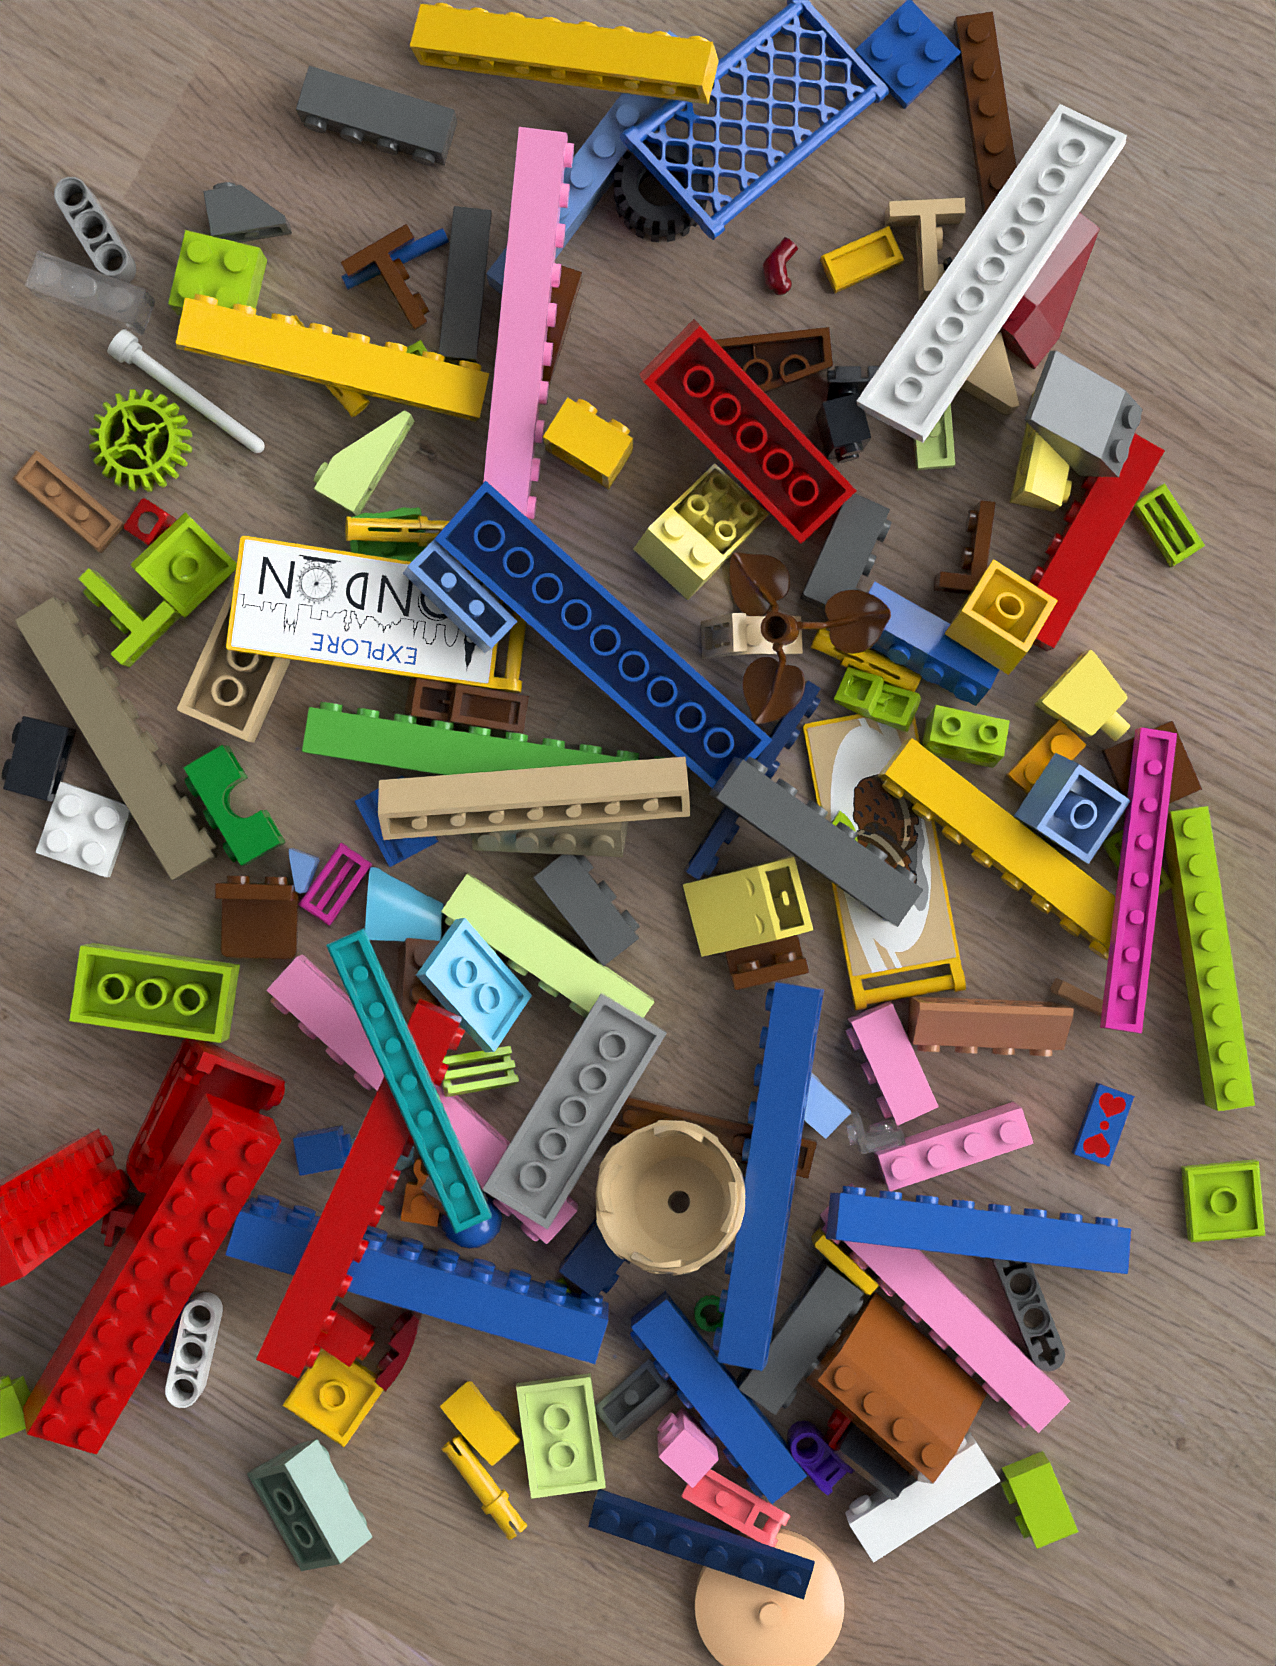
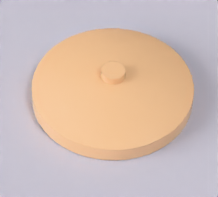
M781 1528L775 1537L778 1540L775 1548L815 1561L804 1600L703 1566L695 1589L696 1623L705 1646L723 1666H816L829 1653L842 1627L844 1597L841 1583L833 1564L815 1543L798 1533ZM744 1533L737 1534L739 1536L754 1540L751 1537L745 1535Z

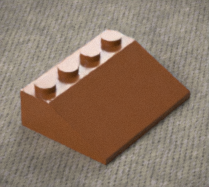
M876 1292L872 1294L806 1379L812 1387L919 1482L934 1484L957 1453L987 1395L982 1386Z

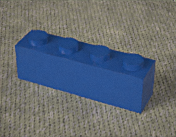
M874 582L867 593L878 597L889 607L891 618L880 638L871 648L886 655L894 663L903 665L918 673L926 681L935 683L948 690L958 699L977 706L991 689L1000 669L945 635L950 623Z

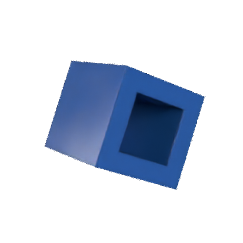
M343 1125L298 1133L293 1138L299 1176L343 1168L353 1146L350 1134H344Z

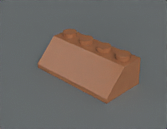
M912 996L909 997L908 1039L910 1043L917 1045L918 1051L940 1052V1046H955V1052L977 1053L978 1047H990L993 1054L1015 1055L1016 1048L1030 1049L1029 1055L1052 1056V1050H1064L1073 1019L1074 1008L1059 1002Z

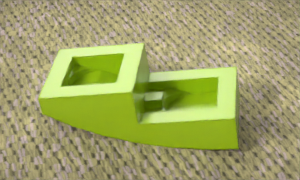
M848 667L834 697V701L866 718L908 732L921 702V697L919 693L885 684L881 676Z

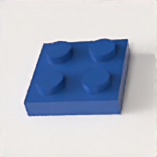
M906 0L855 49V53L886 84L889 93L904 109L951 66L961 53L912 0Z

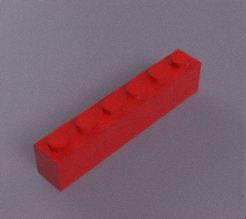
M1134 433L1129 447L1128 458L1123 464L1119 477L1086 476L1081 486L1086 489L1080 502L1074 500L1063 518L1064 521L1068 522L1061 535L1058 533L1054 534L1045 550V553L1049 555L1043 568L1037 566L1028 582L1058 600L1035 638L1034 645L1045 651L1052 650L1057 645L1164 454V449Z

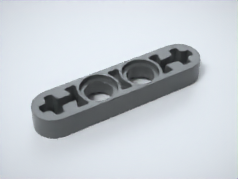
M992 1259L1030 1358L1041 1370L1054 1371L1058 1369L1065 1359L1064 1346L1031 1263L1023 1262V1264H1018L1019 1262L1015 1261L1017 1265L1010 1266L1008 1260ZM1003 1267H1009L1003 1272ZM1019 1273L1026 1274L1030 1281L1027 1290L1021 1293L1013 1292L1010 1289L1011 1278ZM1031 1308H1038L1043 1312V1320L1037 1327H1027L1023 1321L1024 1314ZM1043 1335L1050 1348H1056V1350L1051 1352L1052 1359L1046 1361L1043 1356H1038L1043 1350L1036 1336Z

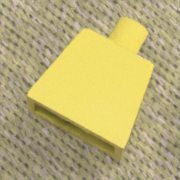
M1092 650L1083 652L1035 703L1038 708L1056 720L1060 719L1068 728L1084 738L1091 737L1101 728L1115 742L1130 728V724L1116 712L1127 700V695Z

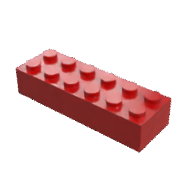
M695 319L639 373L643 382L800 544L857 491Z

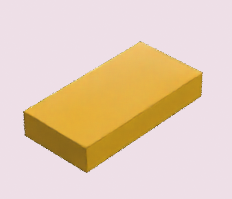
M887 226L822 255L820 262L834 293H837L902 264L904 258L890 226Z
M821 1228L811 1236L814 1247L866 1295H871L879 1286L875 1278L867 1270H862L839 1244L837 1245L832 1239H826V1233Z

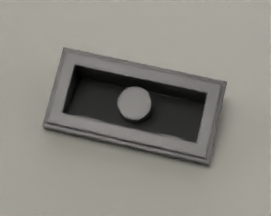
M648 1359L595 1406L596 1412L615 1438L625 1440L677 1394V1389L669 1379L666 1381L659 1374L653 1361Z

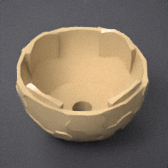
M658 1120L654 1124L634 1131L611 1147L598 1167L600 1170L595 1192L596 1223L606 1244L622 1260H628L644 1271L675 1276L694 1272L702 1265L715 1259L724 1249L727 1250L740 1229L744 1217L745 1184L740 1167H738L727 1149L718 1141L719 1138L693 1123ZM679 1192L687 1193L690 1198V1206L683 1213H675L671 1208V1199Z

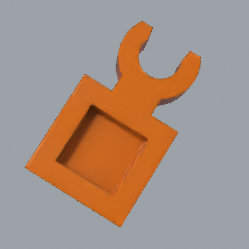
M418 1157L414 1164V1174L418 1179V1183L408 1181L406 1184L400 1221L437 1227L440 1211L431 1206L421 1190L429 1174L423 1171V1161L421 1157Z

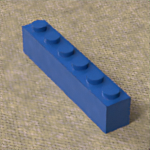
M666 1291L631 1318V1328L633 1331L630 1332V1336L642 1351L647 1348L656 1358L653 1364L659 1374L666 1381L672 1378L680 1388L676 1391L680 1400L689 1410L693 1407L696 1408L703 1417L700 1420L703 1429L712 1439L717 1436L726 1446L723 1449L725 1456L736 1469L740 1465L749 1475L746 1479L748 1485L759 1498L765 1495L769 1502L773 1504L807 1477L806 1471L794 1460L789 1445L752 1398L738 1389L736 1378L724 1363L717 1362V1354Z

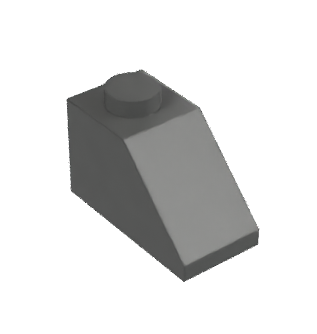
M223 182L214 185L213 190L203 191L210 232L213 237L242 243L292 234L291 226L285 215L242 185Z

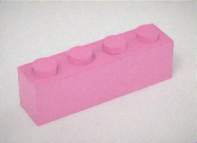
M1011 1102L873 1148V1152L885 1186L889 1191H893L1034 1143L1022 1107L1015 1102Z

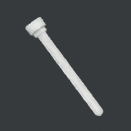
M123 329L113 338L107 353L120 363L125 361L128 364L134 363L252 452L261 453L264 450L265 444L259 437L144 353L136 336Z

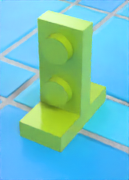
M88 568L78 578L87 587L83 591L84 595L99 608L104 604L113 613L109 619L124 634H127L129 631L132 632L111 653L121 665L131 667L182 616L169 602L164 600L144 619L98 572Z

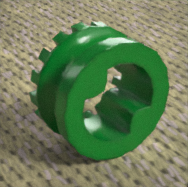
M705 1295L696 1302L694 1316L697 1325L702 1330L716 1332L717 1327H723L725 1313L719 1312L720 1297ZM709 1304L716 1305L717 1312L722 1313L720 1319L713 1323L707 1322L706 1316L700 1314L702 1309Z

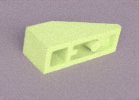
M405 410L334 455L329 464L324 462L314 477V482L317 483L314 490L354 516H358L415 421L412 415Z

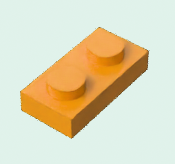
M1060 719L1056 720L1006 775L1028 795L1055 753L1073 760L1085 748L1086 744Z

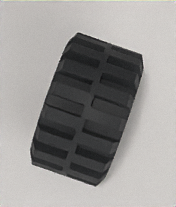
M645 139L643 144L660 161V146L655 143H649ZM667 145L665 149L666 161L675 164H687V149L682 146ZM627 149L626 158H620L618 171L615 172L614 201L616 202L619 218L623 216L624 225L629 230L632 228L636 229V236L643 239L645 234L650 235L651 242L659 243V237H666L667 242L675 241V235L678 233L682 237L687 235L692 225L696 227L698 224L677 201L670 205L657 206L649 203L642 197L639 192V185L652 173L633 152L631 153ZM692 149V163L695 166L703 167L704 160L700 153L694 155ZM669 171L686 189V175L683 172ZM691 174L692 189L696 192L708 193L709 175ZM694 199L705 211L707 200Z

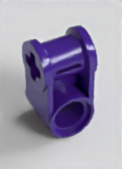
M804 1420L798 1421L789 1428L787 1442L794 1460L807 1472L823 1493L829 1496L833 1492L832 1487L847 1473L852 1474L855 1472L853 1468L833 1453L834 1449L828 1446L825 1435L813 1423ZM804 1437L814 1439L812 1446L807 1449L797 1447L799 1440Z

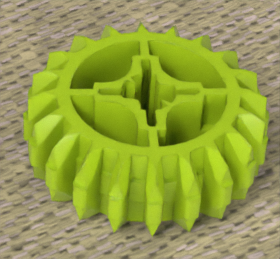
M130 389L127 401L118 393L115 394L116 406L113 407L108 402L102 404L103 408L108 412L105 417L100 414L94 415L93 419L101 424L100 428L89 429V434L99 439L89 444L91 451L99 453L93 459V462L97 466H105L102 475L107 479L114 477V484L118 487H122L128 482V489L137 492L142 483L144 490L151 492L153 490V480H155L160 487L164 488L167 486V481L164 477L166 474L174 479L179 477L178 472L173 469L176 464H179L181 467L188 465V462L180 457L181 453L188 454L192 452L190 445L182 443V441L188 440L193 436L189 429H181L188 423V419L185 415H177L180 407L174 402L167 405L168 398L163 394H159L154 399L153 392L145 389L140 399L138 392L135 389ZM142 412L154 413L161 416L164 422L158 425L154 422L142 425L134 414ZM123 422L124 434L119 440L114 442L115 446L113 447L116 430ZM136 429L148 438L143 439L146 441V444L143 446L146 452L134 444V442H138L136 440L138 436ZM169 434L166 452L159 460L157 448L160 443L167 440L166 435ZM124 456L128 459L133 456H140L148 468H125L119 463L118 459Z

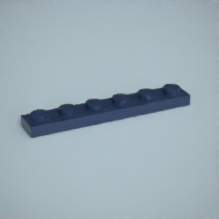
M809 680L805 681V690L800 702L793 710L780 718L769 735L772 741L755 759L768 769L764 775L770 779L780 766V762L776 758L783 747L789 750L798 738L801 731L796 729L802 717L805 716L809 719L821 699L816 697L821 688ZM726 806L723 807L684 868V871L698 880L702 874L707 877L711 874L720 859L715 854L721 844L724 842L729 845L740 828L735 823L739 818L737 814Z
M602 1489L598 1490L588 1525L590 1528L803 1600L815 1564L814 1560Z

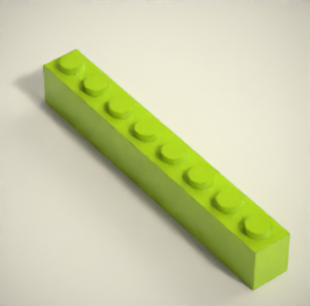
M1195 806L1170 810L1167 815L1164 846L1169 878L1173 884L1171 888L1205 1105L1216 1111L1255 1106L1208 806Z

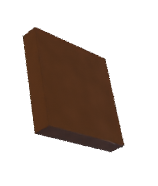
M1169 721L1153 728L1154 730L1177 733L1169 804L1202 790L1174 722ZM1135 736L1102 750L1118 791L1126 798L1128 796Z

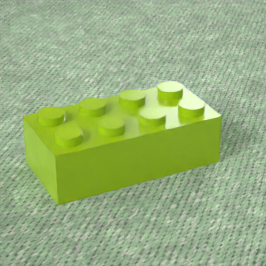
M96 943L80 945L69 1021L222 1043L230 1037L240 964Z

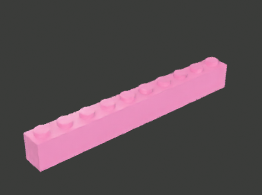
M519 127L483 483L487 481L528 519H534L537 497L530 496L532 481L539 480L541 459L534 458L536 443L543 442L545 420H538L540 404H547L549 382L542 381L544 366H551L553 343L546 342L548 327H555L557 304L551 303L552 287L559 288L561 277V264L555 263L556 247L563 248L566 227L565 224H559L560 208L568 207L570 184L563 183L565 167L572 168L574 143H567L568 135L566 132Z
M303 954L297 956L266 990L273 996L270 1002L282 1013L287 1015L290 1011L301 1022L298 1024V1027L313 1040L317 1037L328 1046L326 1052L334 1061L340 1065L346 1062L356 1071L353 1075L354 1078L367 1090L375 1088L378 1091L384 1074L349 996ZM442 1083L440 1087L434 1085L474 1176L483 1189L510 1142L458 1095L445 1097ZM568 1195L550 1227L546 1229L495 1198L492 1201L506 1216L509 1217L511 1214H514L523 1223L520 1227L528 1237L535 1242L541 1239L545 1244H548L578 1211V1204Z

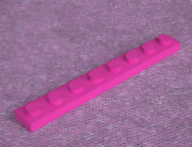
M1143 727L1135 730L1127 796L1131 801L1126 807L1100 1028L1135 1034L1142 1033L1177 733Z

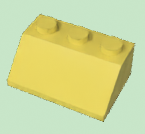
M1026 423L1010 503L1054 512L1061 507L1062 503H1067L1069 499L1072 481L1067 480L1070 466L1028 423Z

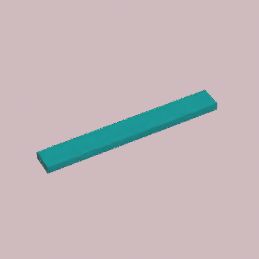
M360 929L328 943L326 947L455 1234L492 1218L491 1211L365 929Z

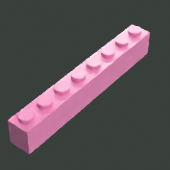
M829 1206L820 1214L826 1223L822 1228L825 1233L827 1231ZM833 1240L837 1245L841 1242V1240ZM844 1241L853 1250L849 1254L851 1259L864 1271L870 1267L879 1276L876 1282L890 1297L897 1293L906 1302L902 1306L903 1310L916 1323L923 1319L932 1328L928 1334L944 1350L950 1346L959 1355L955 1361L970 1376L977 1372L985 1380L982 1384L984 1390L996 1402L1003 1398L1012 1407L1008 1413L1024 1429L1029 1424L1039 1433L1070 1402L1064 1392L920 1250Z

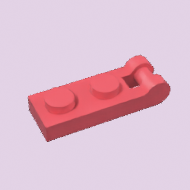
M711 1469L693 1488L687 1484L681 1495L682 1498L757 1542L775 1547L778 1542L775 1537L781 1526H786L791 1517L789 1514ZM759 1512L769 1517L762 1530L753 1525Z

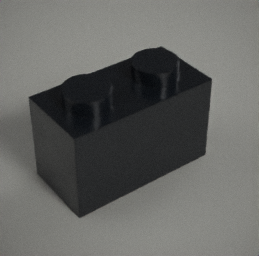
M860 393L823 402L816 415L822 445L828 460L836 458L837 463L855 460L859 458V453L864 451V448L871 439L865 410L857 406Z
M23 716L22 721L15 725L12 733V744H15L12 758L6 760L2 770V780H5L3 789L45 801H54L59 784L63 782L77 729Z

